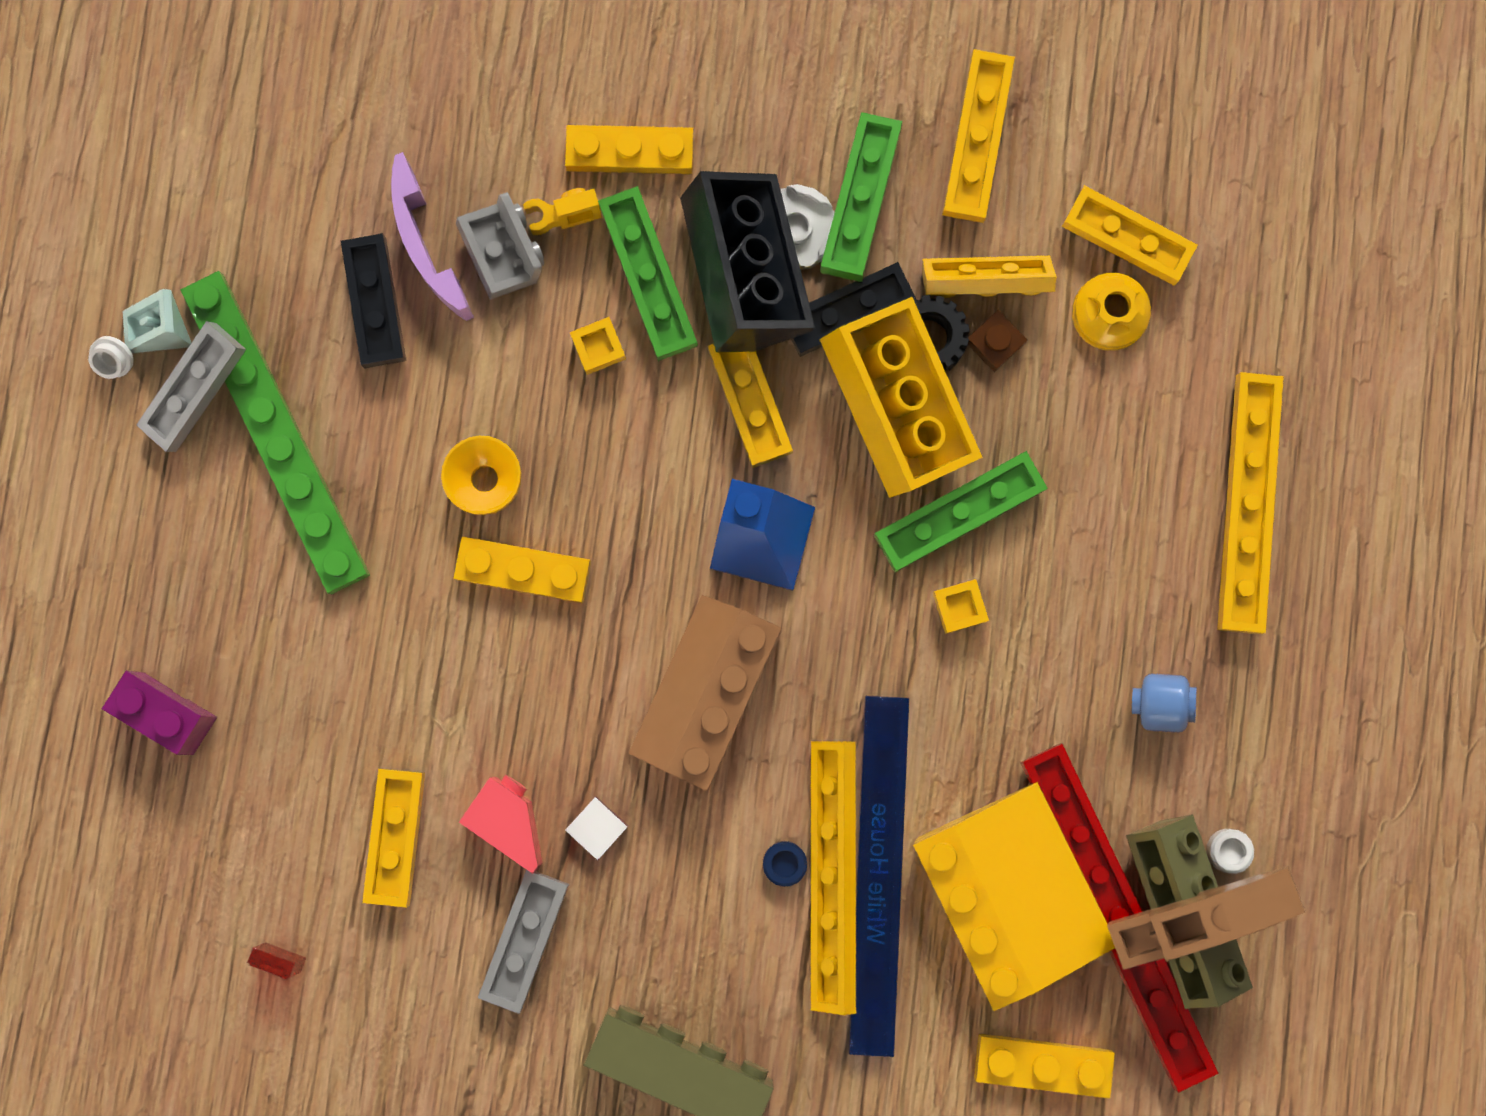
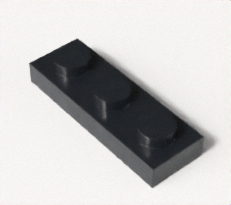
M381 233L342 240L341 248L361 366L365 369L407 361L386 237Z
M899 262L864 277L862 282L855 281L810 302L809 305L815 329L810 333L791 339L799 356L802 357L821 348L822 344L819 339L841 326L910 297L916 299Z

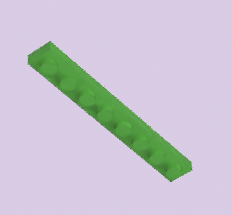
M217 271L180 289L199 330H201L206 321L217 323L246 349L226 378L225 383L326 592L332 595L370 576L225 276L220 271Z

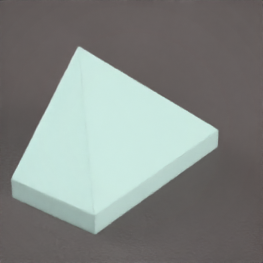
M161 289L123 310L124 341L131 353L188 348L192 343L171 290Z

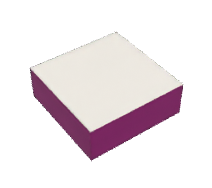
M595 797L565 831L598 860L626 830L628 825L601 800Z

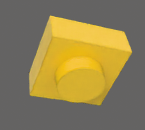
M610 317L569 332L586 375L626 360L625 353Z
M976 579L933 592L945 634L989 621Z

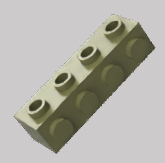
M1193 814L1160 820L1126 835L1151 909L1196 897L1199 892L1218 887ZM1236 939L1169 960L1185 1009L1219 1007L1253 988Z
M620 1005L618 1010L609 1007L584 1066L696 1116L763 1115L774 1089L773 1079L767 1077L768 1070L747 1060H744L741 1066L725 1059L727 1052L713 1044L702 1042L701 1046L698 1047L684 1040L686 1035L684 1032L670 1025L661 1023L658 1029L642 1022L644 1015L627 1006Z

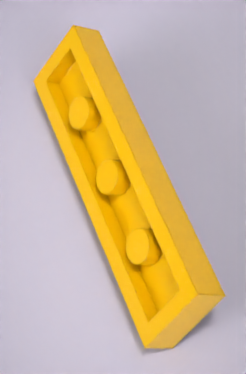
M973 49L942 216L984 223L986 219L1014 66V56Z

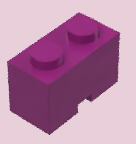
M127 670L102 707V710L176 755H194L217 719L212 713L189 699H184L146 673Z

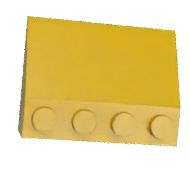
M1038 782L923 834L913 844L993 1011L1042 990L1115 948L1107 926L1108 923Z

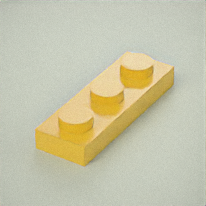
M566 125V171L693 174V128Z
M1085 185L1062 225L1063 228L1173 286L1179 282L1198 246L1196 243Z
M1050 255L922 259V278L926 295L950 298L959 294H978L984 297H992L999 293H1021L1033 296L1041 292H1055L1057 276Z
M714 344L708 345L711 359L752 468L793 454L792 446L756 351L716 352Z
M462 536L453 579L583 604L591 560Z
M378 769L362 903L406 908L410 906L425 773Z
M979 1034L974 1079L979 1083L1110 1099L1115 1053L1108 1049Z

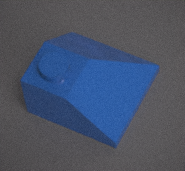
M732 479L719 525L710 569L793 591L815 507L774 489Z

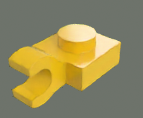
M575 188L568 190L561 195L560 199L553 200L554 205H549L541 199H530L523 204L526 214L541 212L543 214L541 221L529 225L532 235L545 234L550 229L558 226L566 229L602 218L595 189L586 191L584 188Z

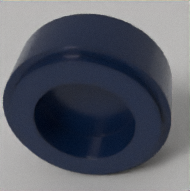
M780 841L771 845L765 852L763 869L767 878L772 883L784 887L792 886L804 877L807 870V859L805 853L797 844L790 841Z

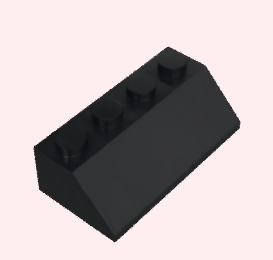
M700 171L680 197L716 352H755L812 332L815 329L777 174Z

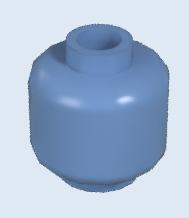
M1148 674L1143 679L1142 688H1133L1132 714L1140 715L1141 724L1146 730L1183 732L1187 728L1188 722L1195 723L1197 687H1190L1188 679L1182 675Z

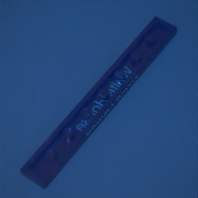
M865 696L856 873V1014L850 1015L849 1055L894 1057L909 698Z

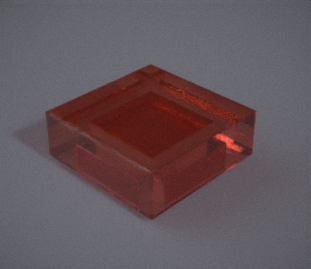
M265 942L253 947L247 963H250L249 965L284 979H289L301 973L306 957Z

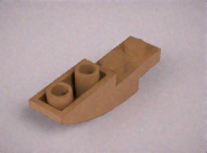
M1287 866L1199 892L1196 897L1110 921L1107 926L1124 970L1165 958V961L1172 960L1247 936L1305 913V909L1290 869Z

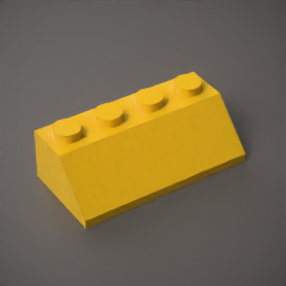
M913 297L841 326L819 339L889 498L912 491L983 458Z

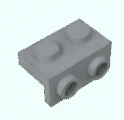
M508 192L500 194L495 205L457 217L456 226L490 300L537 283L542 266H544L543 254L537 242L530 241L525 230L527 222L524 212L518 203L513 204Z

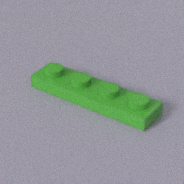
M861 112L821 262L820 273L858 282L863 281L902 129V121Z
M638 186L598 200L600 210L657 360L660 361L698 347V342Z
M1025 451L874 534V537L895 573L1035 497L1048 488L1029 454Z

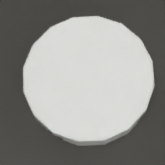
M798 184L789 185L780 190L800 269H810L822 262L835 212L827 197L814 188Z

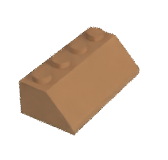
M702 595L631 746L629 754L708 791L782 628L740 608Z

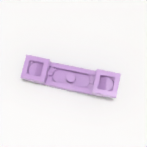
M403 152L399 153L394 157L391 192L394 215L403 244L417 270L434 294L455 314L465 321L474 318L453 270L450 268L437 273L411 212L413 209L426 205V201L408 160Z

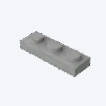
M206 321L136 425L165 452H177L246 349L217 323Z
M526 870L478 999L518 1014L521 1013L568 890V883L539 872L531 873Z

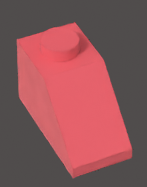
M505 775L502 780L497 777H490L459 823L526 870L534 873L543 862L532 801L523 796L527 789L508 775Z

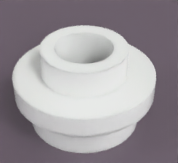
M110 336L100 337L91 345L88 361L90 367L103 378L113 379L122 377L133 366L134 360L130 349L117 338Z

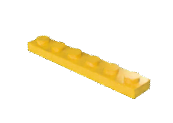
M1240 372L1235 377L1217 630L1260 635L1266 633L1284 376Z
M811 741V1011L838 1015L856 1014V742Z

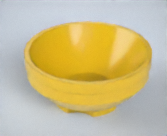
M1105 273L1090 279L1080 288L1072 305V319L1078 334L1088 344L1105 351L1125 349L1134 344L1145 332L1151 316V305L1144 288L1133 278L1120 273ZM1113 294L1123 296L1128 302V313L1123 317L1109 315L1105 309V299L1107 296Z
M474 436L460 441L449 451L442 465L441 480L447 497L455 506L474 515H488L504 509L514 500L521 485L522 473L515 453L507 444L490 436ZM489 467L497 473V484L490 491H478L473 485V476L477 470Z

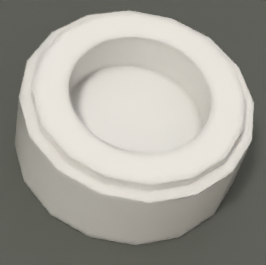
M1219 830L1210 837L1207 843L1206 853L1209 862L1214 868L1222 872L1232 874L1243 872L1251 865L1254 859L1252 841L1245 833L1239 830Z

